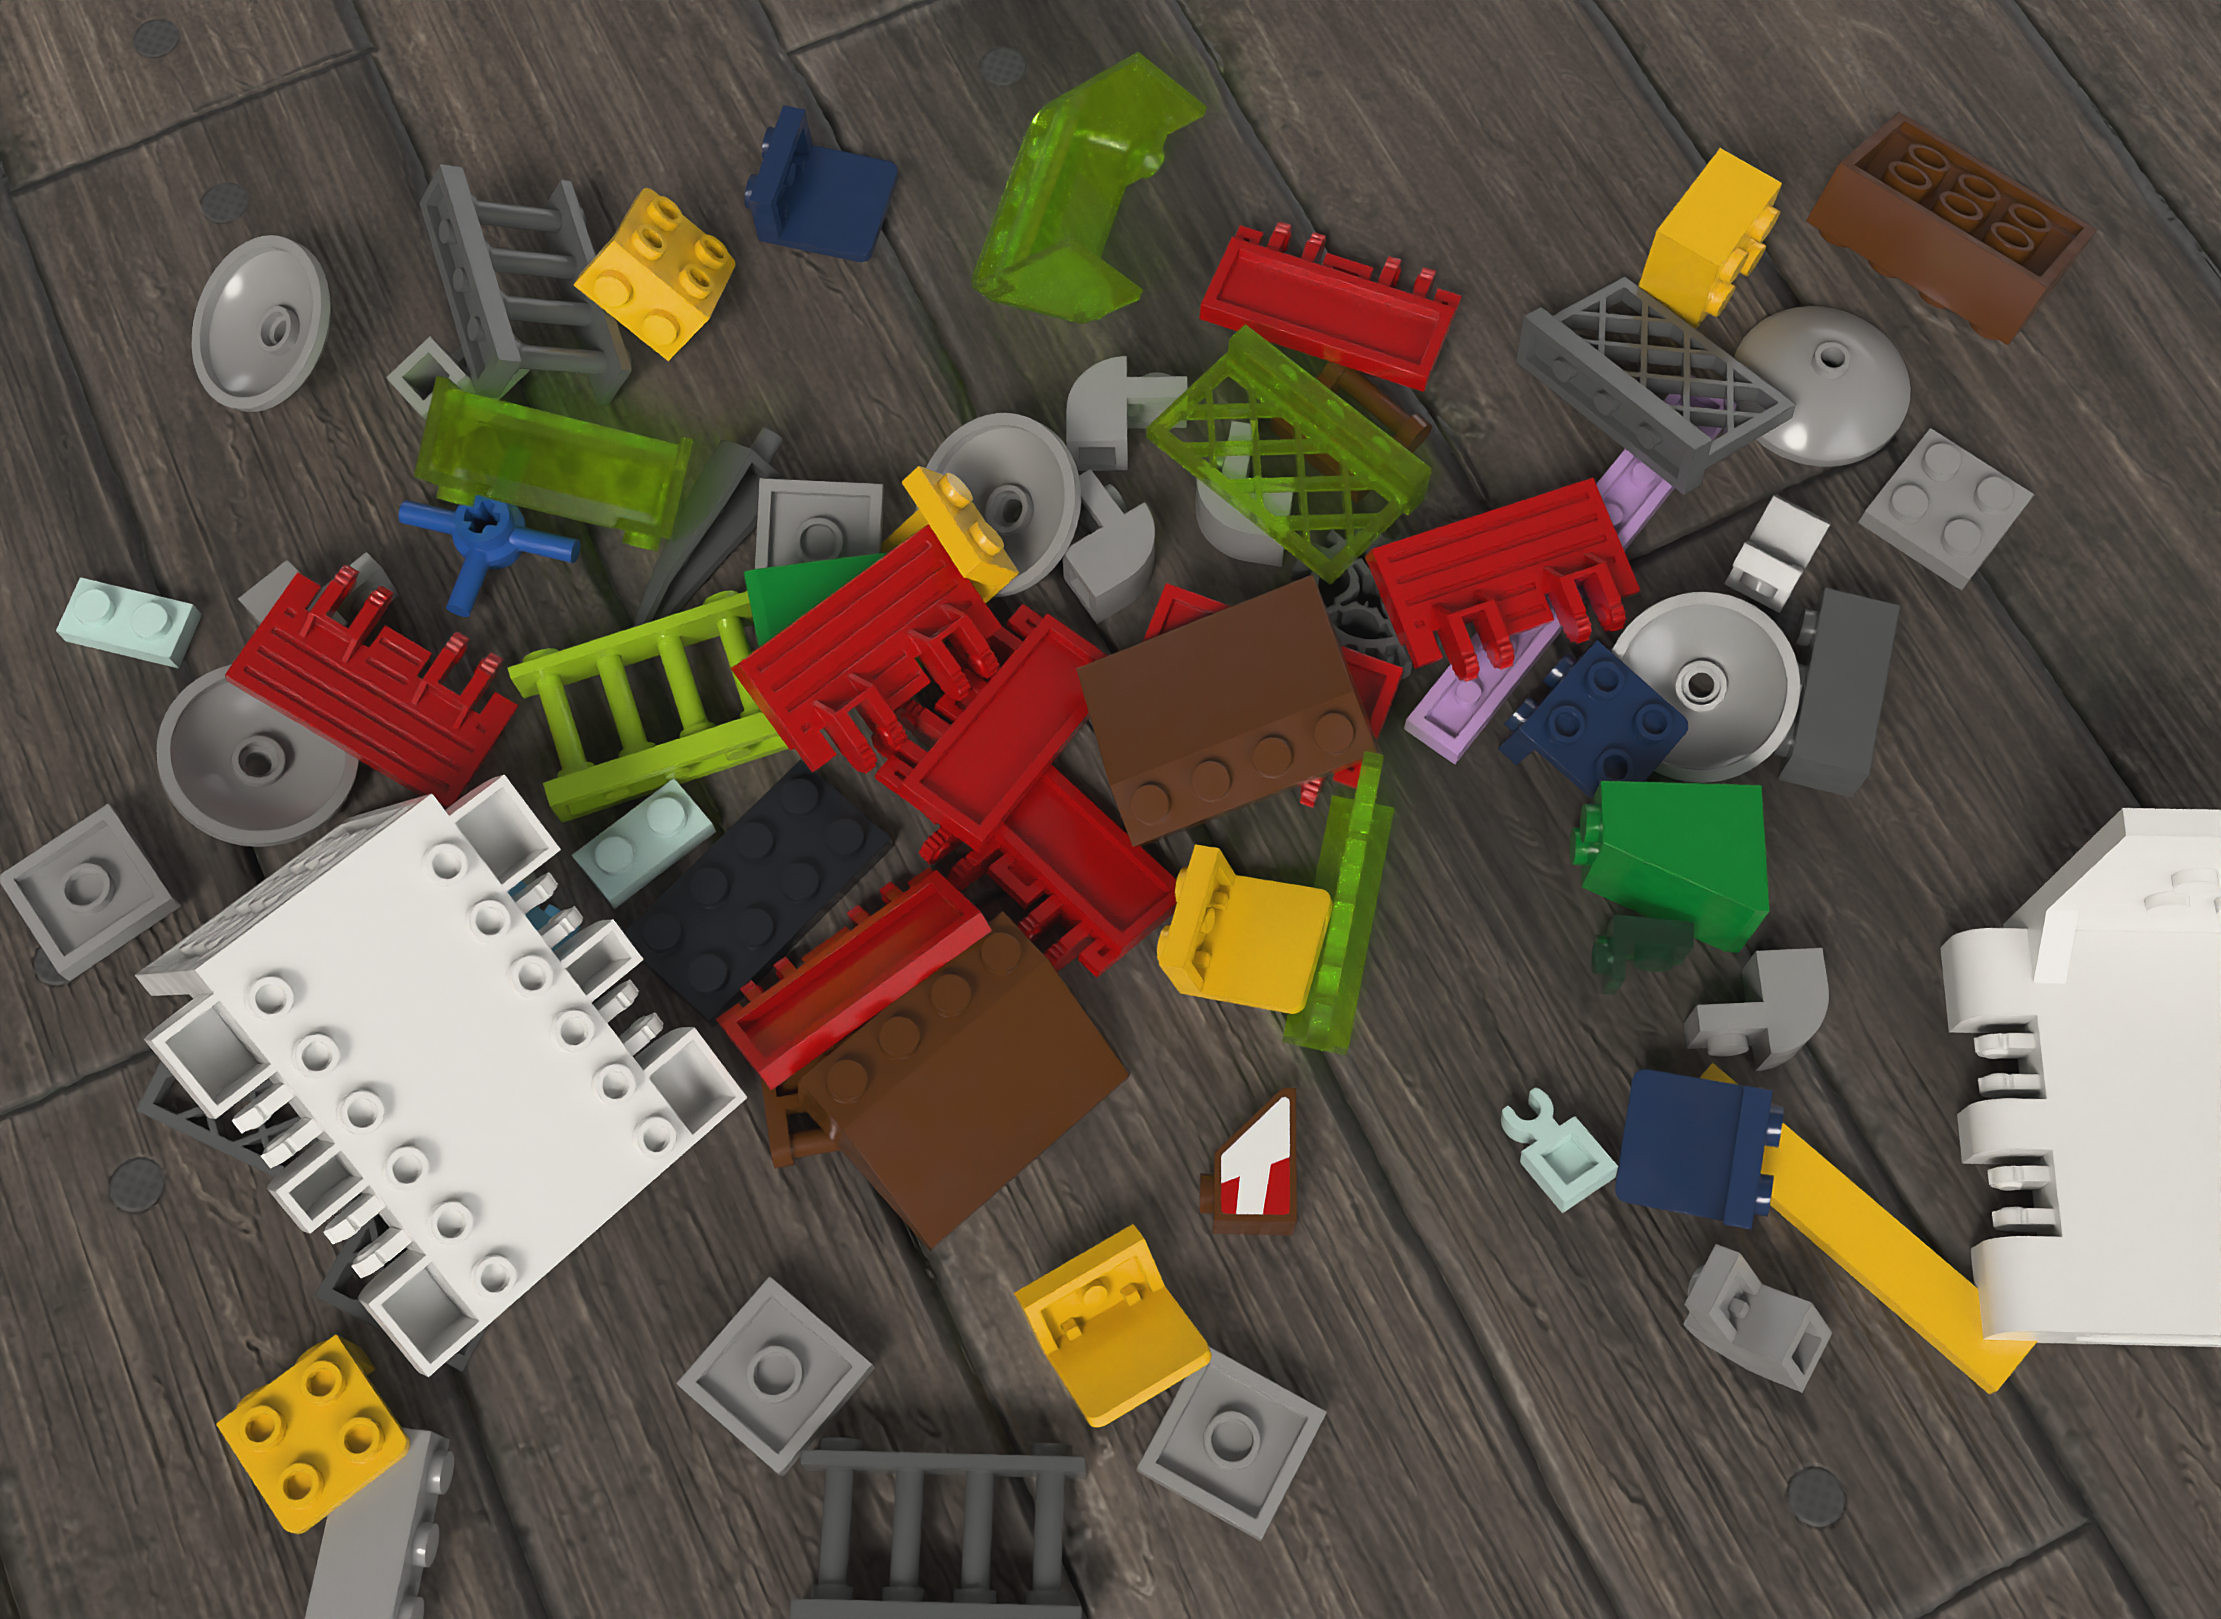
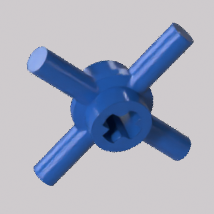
M516 447L508 449L491 493H477L467 497L460 503L456 511L410 500H404L400 506V523L452 535L455 547L461 556L465 558L446 606L447 610L455 615L469 617L488 569L506 568L512 565L522 552L569 563H575L580 553V541L578 539L527 528L521 511L514 505L532 456L523 449Z

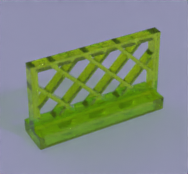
M1246 324L1229 339L1228 352L1146 427V438L1330 585L1403 512L1409 516L1424 501L1432 471L1431 467ZM1229 376L1247 390L1248 403L1213 404L1212 390ZM1205 398V404H1198ZM1256 398L1259 399L1262 403H1256ZM1281 417L1293 426L1294 439L1259 440L1257 418ZM1249 418L1251 440H1215L1214 419ZM1180 420H1206L1208 442H1182L1169 431ZM1302 434L1308 439H1302ZM1327 453L1339 462L1340 476L1305 477L1304 454ZM1295 454L1297 477L1262 478L1260 455ZM1252 456L1253 478L1228 479L1217 470V457ZM1202 457H1209V463ZM1375 490L1389 503L1379 513L1352 514L1350 491ZM1341 491L1343 514L1308 515L1307 492ZM1298 492L1300 515H1273L1264 507L1263 493ZM1254 493L1255 499L1248 494ZM1345 529L1346 546L1330 560L1311 545L1310 530ZM1354 529H1362V530L1354 537ZM1301 530V536L1298 535L1295 531Z
M1364 751L1354 799L1332 795L1313 888L1326 890L1333 901V908L1306 1005L1299 1013H1288L1283 1043L1347 1055L1395 809L1394 807L1375 804L1384 759L1382 754Z

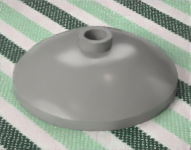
M267 235L253 238L230 252L210 276L196 308L191 343L193 362L198 378L204 389L217 402L244 412L267 410L280 404L296 392L317 366L329 334L331 300L325 273L316 257L306 247L281 236Z
M1803 306L1777 312L1759 322L1747 333L1734 356L1737 361L1796 404L1793 417L1756 440L1773 453L1797 463L1832 467L1863 460L1882 449L1893 438L1902 424L1909 407L1910 379L1904 360L1897 348L1874 325L1843 310L1822 306ZM1822 361L1831 362L1837 368L1828 367ZM1734 400L1737 403L1735 411L1762 413L1766 410L1756 402Z
M995 413L985 415L964 424L954 431L939 446L926 468L943 475L947 472L952 473L966 485L972 494V502L986 523L1001 537L1004 543L1003 549L1019 571V574L994 597L1009 596L1024 591L1038 583L1055 568L1074 537L1081 508V486L1074 459L1064 442L1051 429L1042 423L1019 414ZM1022 505L1021 515L1015 522L1014 513Z
M1690 592L1669 597L1652 605L1638 615L1626 627L1612 649V653L1678 710L1688 721L1687 733L1654 770L1669 778L1685 782L1705 783L1722 781L1741 775L1758 766L1778 748L1789 732L1796 716L1800 698V675L1794 651L1783 631L1767 614L1740 598L1717 592ZM1697 673H1706L1712 677L1714 687L1707 695H1695L1689 688L1690 678Z
M231 665L220 667L199 677L189 684L172 702L163 718L157 738V766L160 780L168 798L179 813L196 828L212 837L232 844L254 847L289 843L313 833L326 824L347 800L355 782L359 760L227 682L225 673ZM260 759L269 764L270 770L263 775H254L246 769V765L252 760Z

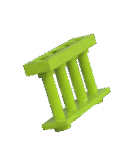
M737 591L719 592L708 597L702 606L561 651L553 648L541 649L524 657L523 663L508 667L510 678L524 699L537 694L540 695L562 770L557 774L558 778L544 782L543 786L549 806L562 823L655 793L673 778L679 784H683L789 749L733 671L732 674L744 711L740 714V719L719 726L708 722L684 647L720 636L730 668L752 653L744 628L754 625L748 591L742 593ZM660 655L684 730L680 733L679 739L656 746L654 743L647 741L624 666ZM600 674L623 750L619 753V758L595 766L594 763L587 762L564 686Z

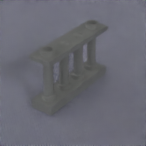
M440 164L419 204L476 397L499 398L513 375L519 369L588 374L597 404L609 405L620 387L629 378L632 371V361L629 350L624 346L616 319L574 286L579 274L593 260L595 253L586 228L585 212L578 204L572 182L560 180L544 208L476 200L475 195L470 193L463 167ZM480 225L544 232L550 253L491 247L489 242L485 241ZM495 272L558 278L565 301L505 295V292L499 289ZM509 320L571 325L574 328L580 349L520 344L519 340L514 338Z
M823 1438L821 1439L820 1450H801L800 1464L809 1472H826L818 1585L811 1586L810 1599L791 1598L790 1619H1083L1082 1607L1068 1606V1593L1061 1592L1064 1478L1087 1479L1086 1458L1072 1456V1445L1035 1443L1030 1445V1455L862 1451L863 1441L859 1439ZM854 1473L896 1474L890 1587L882 1588V1601L853 1600L854 1587L847 1586ZM924 1475L966 1476L961 1589H954L953 1603L925 1602V1589L918 1588ZM994 1477L1036 1478L1032 1591H1025V1605L996 1604L997 1591L989 1590Z

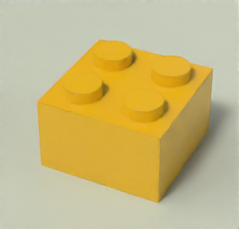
M1719 148L1657 229L1638 287L1695 329L1699 327L1708 313L1717 318L1735 291L1736 286L1731 283L1739 273L1748 277L1766 249V245L1762 242L1770 233L1780 215V211L1774 208L1773 205L1782 183Z

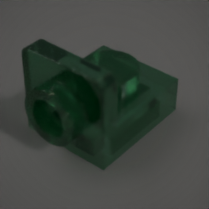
M1614 915L1603 935H1595L1592 945L1591 971L1592 974H1601V994L1615 995L1625 980L1626 961H1633V966L1639 970L1651 972L1668 971L1673 968V965L1680 966L1693 948L1694 922Z

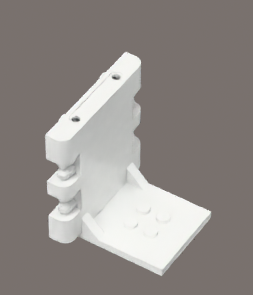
M505 774L494 777L479 785L446 810L431 793L347 818L135 974V977L151 996L189 994L193 998V1000L157 1026L144 1040L208 1118H218L269 1078L273 1085L234 1116L232 1120L234 1125L241 1133L261 1126L275 1111L287 1102L293 1107L301 1119L287 1131L272 1139L261 1155L270 1168L286 1161L317 1137L319 1139L280 1171L267 1186L268 1191L297 1226L304 1232L312 1233L362 1192L361 1196L342 1210L339 1215L335 1216L325 1227L323 1233L331 1243L335 1244L352 1237L364 1224L379 1213L390 1228L358 1253L351 1266L360 1278L368 1276L384 1266L385 1263L394 1258L405 1247L407 1248L404 1253L364 1287L358 1299L414 1368L427 1377L431 1376L747 1099V1096L695 1027L674 1029L654 1041L635 1058L633 1057L651 1039L656 1037L663 1028V1022L654 1012L636 1020L619 1037L614 1033L608 1022L628 1008L638 996L639 990L630 979L619 984L592 1004L596 998L644 960L614 919L601 920L586 927L553 952L551 948L568 936L570 932L574 931L582 923L583 916L574 906L554 915L538 931L534 928L525 914L552 896L553 891L558 885L549 872L542 875L513 897L508 894L507 891L561 849Z
M2122 808L2003 924V928H1980L1963 931L1950 937L1940 948L1949 1032L1998 1033L1974 1038L1975 1053L1978 1056L1989 1059H2018L2019 1074L1994 1073L1978 1078L1979 1093L1983 1097L1993 1099L1970 1104L1957 1114L1962 1164L2014 1165L1988 1169L1989 1185L2004 1191L2032 1190L2034 1208L2005 1207L1992 1212L1993 1227L1997 1230L2037 1232V1236L1993 1238L1982 1241L1971 1248L1974 1286L1978 1288L1983 1340L2221 1347V810Z

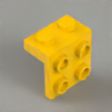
M644 188L636 196L614 236L579 274L574 286L669 361L710 319L736 264L723 243L714 236L705 234L682 215L680 209L673 201L658 195L652 189Z
M918 466L902 481V484L919 509L882 543L881 553L891 551L919 529L929 524L962 576L970 580L985 603L1019 574V571L1003 549L1004 543L1001 537L986 523L972 502L971 492L958 477L949 472L943 475Z
M1195 844L1189 866L1182 867L1177 877L1175 887L1177 905L1171 925H1166L1162 929L1158 939L1157 958L1159 966L1180 994L1289 1014L1299 1013L1304 1009L1332 913L1333 901L1329 893L1319 888L1236 875L1220 848Z
M1134 1224L1014 1292L1041 1351L1092 1427H1103L1203 1368L1212 1358V1353L1206 1340L1165 1287L1147 1243Z
M337 1334L329 1340L322 1341L308 1349L298 1358L293 1367L270 1384L263 1385L250 1392L238 1403L235 1410L216 1423L282 1527L294 1534H302L308 1531L406 1456L410 1449L409 1437L367 1377V1375L375 1370V1367L361 1347Z

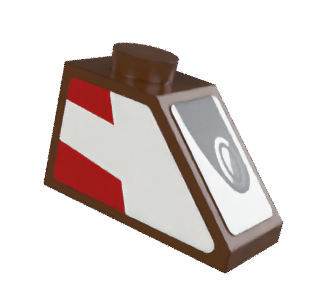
M1282 1088L1214 1153L1213 1173H1200L1199 1214H1212V1234L1293 1236L1297 1223L1296 1088Z

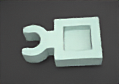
M1535 1087L1529 1092L1528 1104L1537 1113L1538 1117L1529 1121L1520 1119L1514 1110L1507 1106L1502 1109L1501 1125L1511 1139L1530 1145L1521 1152L1520 1163L1557 1208L1564 1213L1614 1179L1618 1166L1576 1116L1559 1126L1553 1119L1554 1108L1551 1099L1545 1092Z

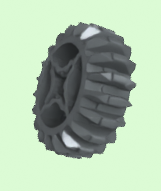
M1355 523L1349 530L1348 539L1345 540L1332 529L1326 536L1325 547L1312 542L1306 550V561L1297 560V563L1292 568L1291 578L1294 581L1290 583L1313 574L1321 593L1326 586L1339 578L1342 583L1341 595L1334 598L1333 605L1326 609L1340 645L1402 667L1404 673L1401 679L1404 681L1411 674L1412 660L1406 645L1400 646L1365 556L1371 549L1408 538L1406 531L1401 532L1394 540L1385 538L1386 532L1382 523H1380L1374 529L1373 536H1364L1358 524ZM1359 601V602H1366V603L1364 604V606H1362V605L1358 604L1357 602ZM1372 604H1375V605L1378 606L1379 608H1378V609H1377V607H1375V608H1370V606H1371ZM1436 634L1434 637L1438 647H1441L1442 643L1438 634Z

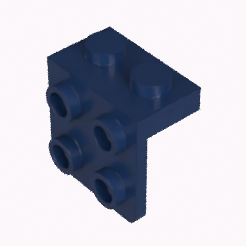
M783 105L776 126L768 127L765 132L762 144L763 162L759 173L750 175L745 189V206L747 209H751L758 240L856 262L868 261L874 252L898 181L897 166L891 161L813 145L805 109Z
M1597 640L1577 659H1574L1567 652L1542 679L1550 689L1538 703L1528 696L1504 722V725L1512 732L1497 749L1515 765L1521 762L1533 750H1536L1589 798L1593 799L1601 781L1645 782L1687 733L1688 721L1678 710Z
M1649 1069L1639 1070L1633 1076L1615 1186L1617 1197L1625 1203L1723 1221L1724 1225L1752 1230L1754 1214L1768 1217L1774 1175L1760 1172L1764 1146L1779 1147L1784 1107L1771 1105L1773 1090Z

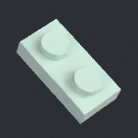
M80 577L56 632L67 642L179 668L202 614L190 603Z
M673 778L572 854V857L610 905L616 909L713 835L716 830L712 822Z

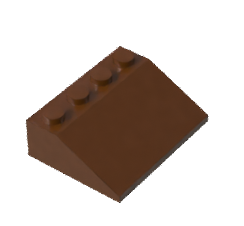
M1900 112L1894 115L1839 163L1806 220L1807 223L1819 229L1820 235L1827 242L1838 247L1850 248L1868 259L1870 266L1879 274L1889 278H1899L1917 289L1920 297L1928 304L1940 309L1953 311L1969 321L1970 327L1980 336L1990 340H2000L2006 345L2012 342L2032 318L2097 231L2094 227Z
M1313 574L1077 668L1109 785L1133 847L1152 844L1383 755Z
M1001 912L988 923L992 930L883 1009L798 1079V1102L930 1251L1129 1078V1073L1048 959L1004 912Z

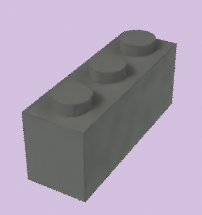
M1825 588L1813 609L1803 608L1794 637V644L1803 646L1800 664L1797 663L1800 675L1799 705L1789 732L1778 748L1772 753V755L1781 757L1777 780L1853 798L1869 776L1900 605Z

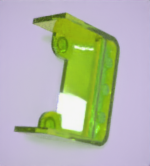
M1139 52L1134 53L1047 103L1035 116L1026 132L971 279L972 288L992 302L1077 324L1099 320L1110 312L1140 300L1143 289L1102 260V252L1126 186L1141 178L1148 179L1155 174L1165 157L1163 146L1167 135L1203 117L1207 106Z
M436 376L414 477L427 484L438 486L436 498L469 507H474L476 496L623 531V544L658 552L661 541L674 542L697 451L694 440L681 436L678 445L464 392L451 379Z

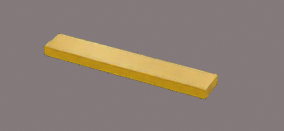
M1714 1063L1700 1077L1701 1079L1738 1085ZM1782 1123L1779 1147L1764 1146L1760 1172L1774 1175L1770 1206L1988 1394L1998 1391L2037 1341L1983 1340L1978 1288L1787 1125Z

